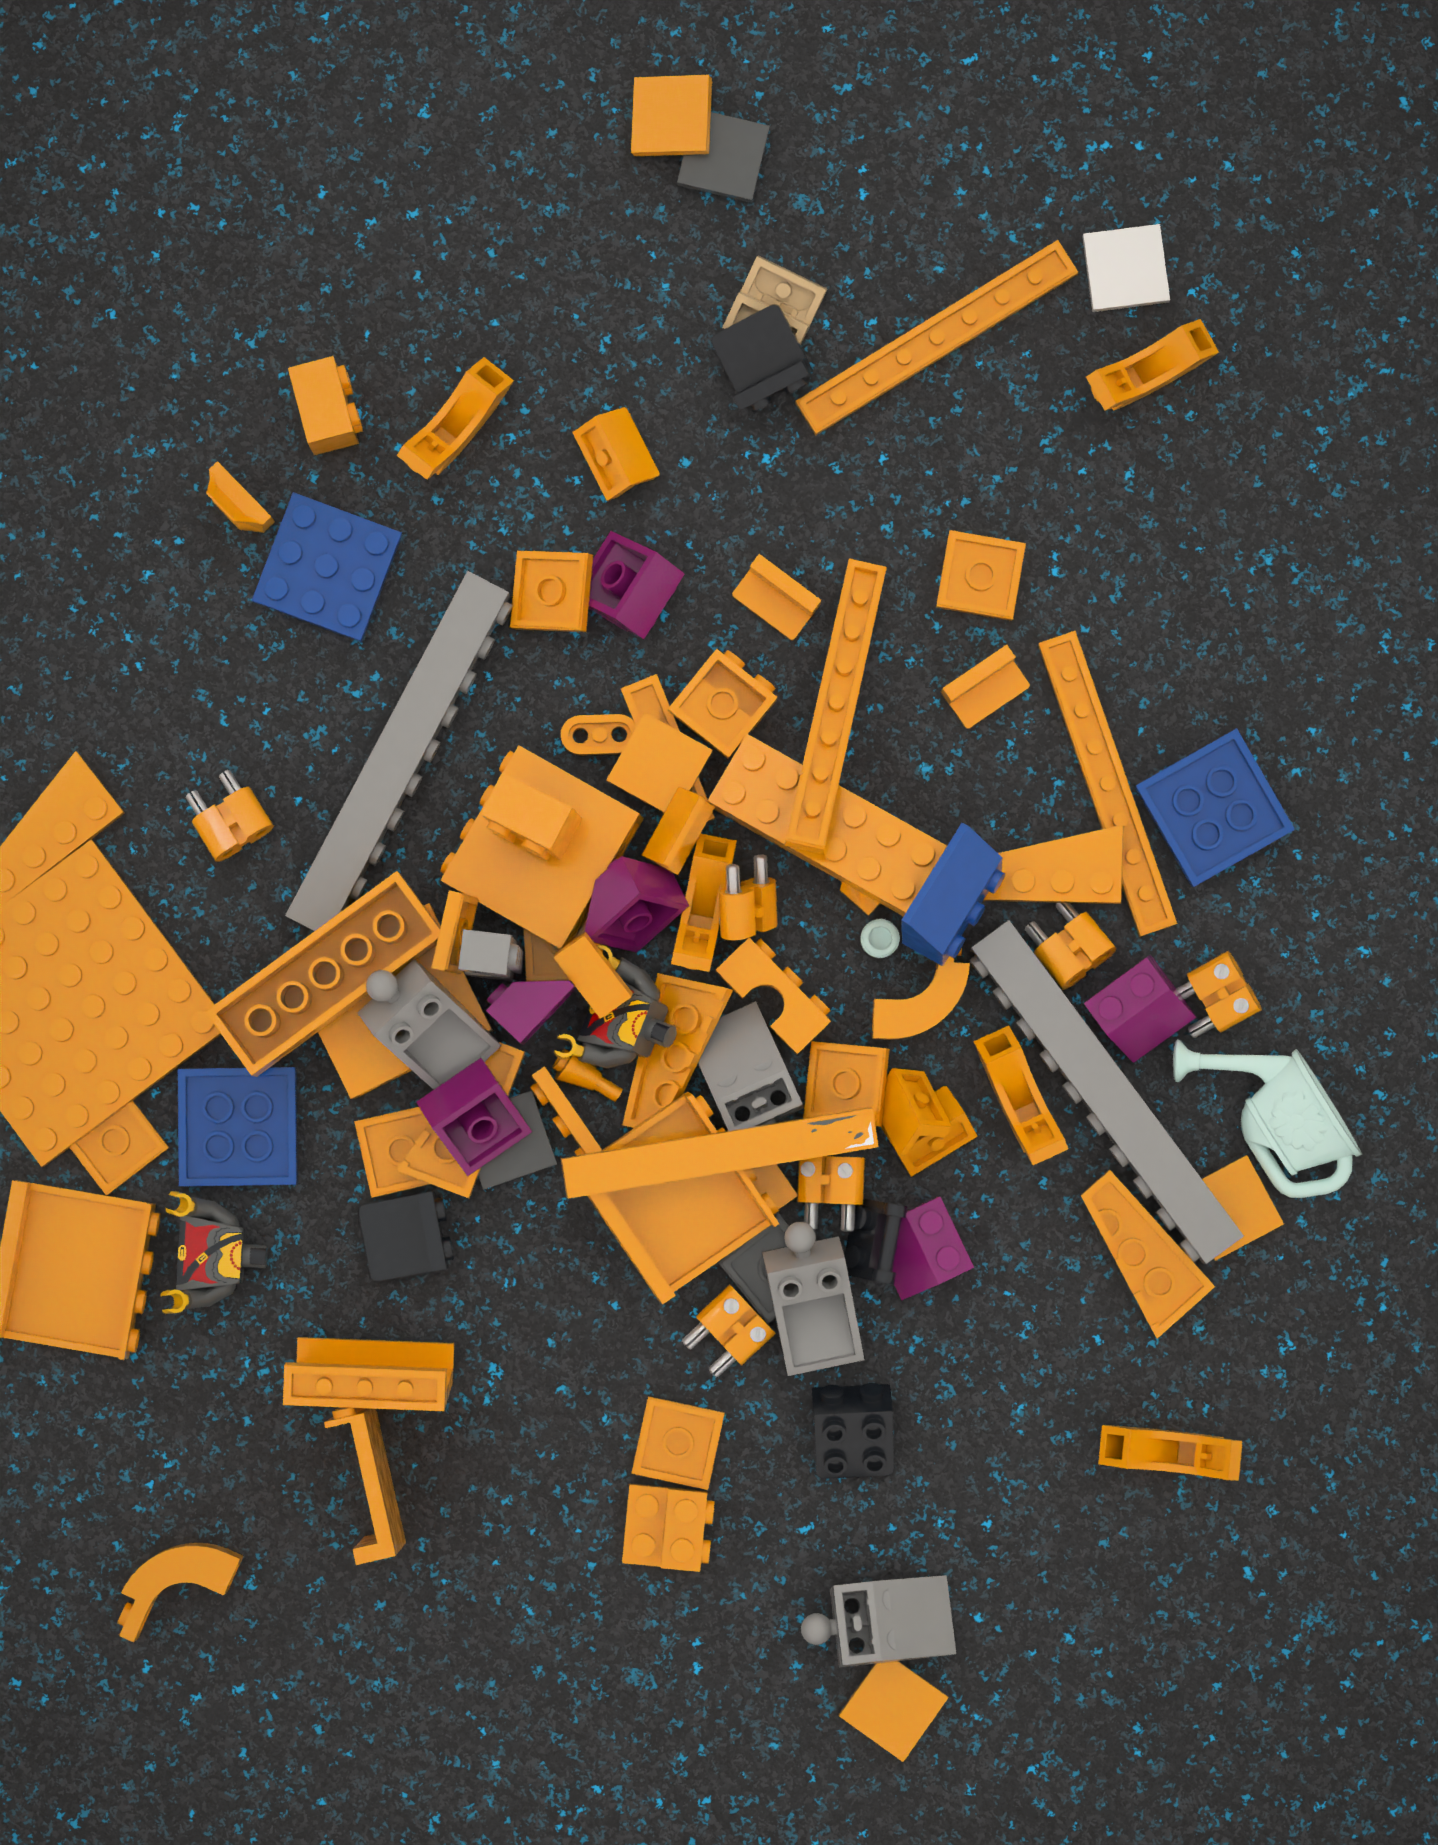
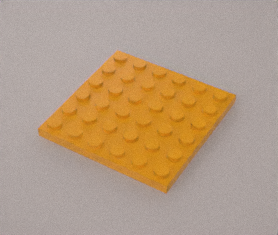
M89 840L0 907V1112L41 1167H45L69 1149L72 1144L77 1143L125 1107L127 1103L136 1099L221 1035L205 1013L215 1003L93 840Z

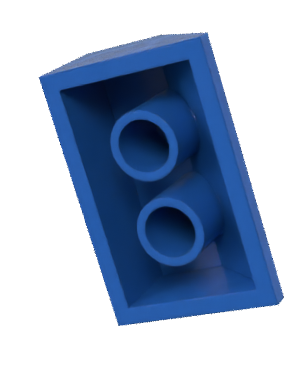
M961 823L901 920L902 944L941 966L944 965L949 956L955 958L965 942L962 934L968 924L972 926L977 924L985 909V905L981 903L988 892L994 894L998 890L1005 877V873L1002 872L1003 858L968 825Z

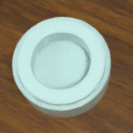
M885 919L870 921L863 928L860 936L863 950L874 958L890 956L897 949L900 941L896 926Z

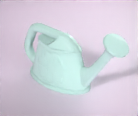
M1180 1040L1175 1041L1173 1074L1176 1082H1180L1187 1073L1199 1071V1069L1243 1071L1253 1073L1264 1081L1265 1084L1253 1097L1245 1100L1246 1103L1241 1115V1128L1244 1140L1273 1186L1281 1194L1290 1198L1325 1195L1339 1190L1348 1181L1352 1172V1155L1356 1157L1362 1155L1361 1150L1328 1094L1297 1049L1292 1052V1056L1200 1054L1189 1050ZM1269 1148L1276 1152L1292 1176L1298 1174V1171L1337 1160V1168L1328 1178L1294 1183L1285 1176Z

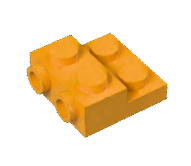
M716 649L671 704L668 712L729 759L740 746L746 734L754 730L775 704L777 696L773 694L776 688L768 680L759 674L753 678L742 669L745 663L734 653L727 650L723 654Z
M629 1484L622 1563L700 1572L701 1563L709 1564L711 1540H704L703 1535L704 1525L713 1523L715 1501L707 1500V1491Z

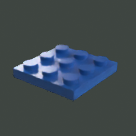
M293 492L252 601L362 643L403 534L397 530Z
M1237 728L1135 786L1137 793L1192 888L1295 830Z
M296 1067L268 1068L258 1077L251 1076L246 1068L178 1069L179 1186L298 1185Z

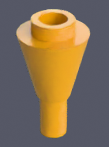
M565 1048L561 1051V1053H569V1052H570V1051H568V1050L565 1049ZM572 1055L567 1059L557 1057L552 1068L557 1071L555 1075L556 1080L588 1090H596L613 1102H616L622 1093V1088L604 1078L603 1074L594 1065L579 1061L578 1056Z

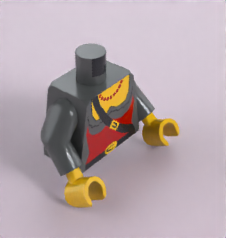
M603 944L597 945L598 948L608 953L609 963L633 992V995L601 1019L590 1006L577 1040L583 1042L582 1045L576 1044L572 1036L562 1034L557 1039L569 1041L572 1046L569 1053H561L554 1050V1054L560 1059H567L574 1055L578 1056V1060L603 1068H613L631 1063L636 1056L647 1058L650 1056L655 1044L665 1048L670 1047L676 1038L677 1029L674 1025L664 1022L668 1013V1007L659 1001L660 991L650 975L644 969L623 957L619 959L613 957L612 951L608 946Z
M177 1191L169 1193V1195L179 1197L180 1205L176 1210L166 1208L167 1213L180 1217L176 1290H165L160 1295H171L174 1298V1306L171 1309L162 1310L165 1314L179 1313L184 1309L210 1307L233 1294L236 1284L243 1283L244 1267H267L268 1246L246 1244V1228L239 1225L238 1217L216 1201L189 1197Z

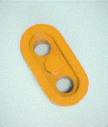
M622 714L579 715L571 717L564 723L561 729V740L566 750L574 755H617L622 753L637 725L630 717ZM617 728H622L627 733L626 739L622 742H616L612 738V733ZM579 729L585 730L588 733V739L584 743L575 742L573 739L575 731Z

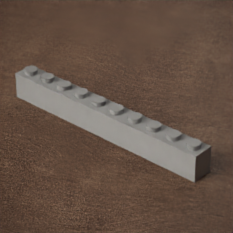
M467 571L285 915L286 917L316 931L346 909L351 898L355 900L360 898L368 882L363 876L369 864L376 866L386 848V845L381 842L387 830L389 829L394 832L404 814V811L399 808L405 796L413 797L422 780V776L417 773L424 760L429 763L433 760L441 742L435 740L442 726L449 728L459 709L454 706V703L460 692L467 694L477 675V673L472 671L478 658L486 659L495 639L490 637L497 623L503 626L511 612L513 605L508 603L510 599L508 591Z
M1010 920L971 947L970 951L974 957L969 961L982 978L989 975L996 984L997 988L992 991L995 997L1006 1010L1012 1006L1021 1019L1016 1022L1018 1028L1028 1041L1036 1038L1044 1051L1039 1055L1052 1073L1059 1069L1068 1081L1062 1085L1075 1104L1082 1101L1091 1112L1086 1116L1090 1125L1099 1136L1105 1132L1114 1143L1109 1150L1122 1167L1129 1164L1138 1177L1133 1179V1182L1146 1199L1153 1196L1160 1205L1161 1209L1156 1211L1165 1226L1170 1231L1176 1227L1185 1240L1180 1243V1246L1192 1262L1200 1259L1203 1264H1207L1244 1237Z

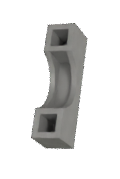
M463 929L458 969L465 971L466 976L513 981L514 973L521 974L524 951L517 945L518 943L512 935Z

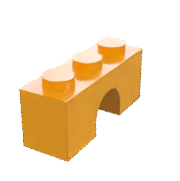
M749 937L715 972L742 999L759 986H770L781 994L784 1002L783 1012L770 1028L797 1055L831 1022L826 1017L831 1010L815 994L809 999L799 989L803 984L802 980L788 966L782 971L772 961L776 954L761 938L754 943Z

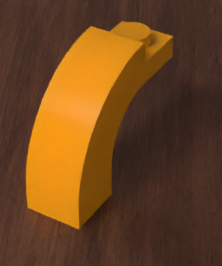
M1199 319L1178 327L1159 341L1122 361L1095 370L1086 378L1091 386L1094 398L1102 405L1104 411L1111 408L1114 411L1171 383L1218 354L1219 351L1203 322Z
M483 357L466 371L458 386L439 412L422 430L402 446L397 456L407 463L411 470L419 473L427 480L435 473L439 475L462 452L485 424L514 380Z
M702 833L697 839L685 896L689 907L681 915L671 964L691 970L697 969L710 972L720 926L719 890L726 887V866L733 862L736 840Z
M962 948L957 956H961ZM949 956L943 966L936 964L933 980L921 994L904 1000L874 999L872 1039L896 1040L909 1038L937 1025L953 1010L963 994L969 975L970 963H954V958Z
M1006 1026L973 1041L1011 1129L1032 1165L1068 1150L1065 1138L1041 1096L1023 1050L1010 1026Z
M1102 1425L1098 1464L1125 1469L1167 1471L1239 1481L1242 1441L1188 1432Z
M208 1543L182 1544L158 1553L135 1571L121 1592L135 1599L134 1604L127 1602L117 1623L123 1626L119 1636L135 1642L140 1636L158 1595L171 1585L186 1582L195 1583L225 1595L244 1556L230 1549Z

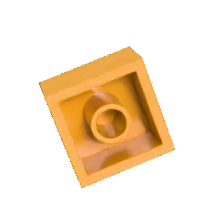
M334 356L289 367L288 371L307 443L313 454L318 455L359 444L356 433L363 432V428L355 403L348 404L347 396L352 395L353 390L345 365L338 366Z
M504 772L500 775L481 812V815L489 822L487 828L493 831V834L512 844L516 838L522 840L521 845L527 848L528 852L545 861H548L550 855L561 860L582 820L580 815L569 805Z

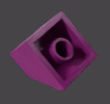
M610 531L593 558L588 608L619 628L644 639L654 626L656 619L685 574L657 552Z
M621 856L619 859L611 862L607 870L595 880L585 932L594 943L637 953L688 908L689 904L672 872L657 865Z
M1151 954L1084 1003L1106 1035L1133 1063L1196 1018L1194 1012Z
M570 981L513 982L509 987L502 983L487 998L491 1006L486 1011L520 1044L524 1045L577 989Z
M482 1058L416 1102L432 1129L467 1176L532 1133V1130Z
M940 1196L908 1210L906 1218L901 1219L892 1271L896 1272L894 1286L901 1300L937 1286L974 1268Z

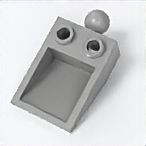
M413 959L396 976L389 971L378 970L368 977L366 990L372 999L358 1012V1015L373 1036L433 1090L478 1059L482 1058L485 1062L501 1047V1044L417 960Z
M755 1001L720 1017L698 1064L728 1131L773 1124L777 1120L803 1109L802 1101L757 1002ZM777 1091H781L786 1095L785 1102L779 1106L771 1102L772 1094ZM741 1107H745L750 1111L749 1119L743 1122L735 1117L736 1111Z
M795 1222L786 1229L784 1241L787 1247L762 1252L788 1376L865 1360L840 1238L838 1236L815 1241L814 1229L805 1222Z
M947 1575L834 1585L830 1588L833 1619L829 1620L823 1614L813 1613L808 1615L801 1624L803 1638L813 1645H821L827 1642L831 1635H835L839 1668L956 1654ZM848 1599H853L858 1603V1611L854 1614L848 1613L844 1608L845 1601ZM857 1638L862 1641L863 1650L860 1653H853L850 1650L849 1642L851 1639Z

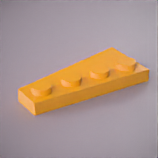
M77 751L74 752L0 846V907L125 814Z
M1123 825L998 853L1003 858L1002 872L1005 873V877L998 890L994 894L988 892L983 900L1121 904Z
M657 973L655 985L660 991L659 1001L668 1007V1013L664 1022L674 1025L677 1029V1035L670 1047L665 1048L655 1044L650 1056L647 1058L638 1056L623 1126L635 1128L683 1095L733 992L732 989Z
M499 1042L501 1047L485 1063L509 1096L525 1052ZM428 1124L395 1171L470 1198L481 1168L467 1176L431 1125Z
M1109 1169L1080 1196L1155 1337L1158 1339L1215 1286Z

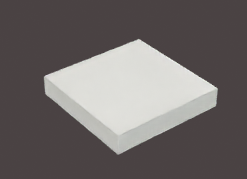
M1160 224L1083 234L1082 239L1092 312L1169 303L1170 295Z

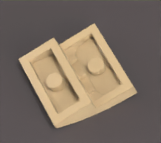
M758 255L722 328L726 329L772 304H777L781 307L801 345L828 289Z

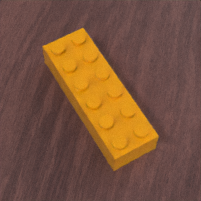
M746 734L707 800L708 803L715 806L714 810L904 917L947 845L838 785L823 854L784 846L802 764Z
M396 871L213 1005L205 1013L251 1076L258 1077L368 996L366 982L373 972L386 970L395 976L413 959L417 960L436 946L440 927L402 875Z

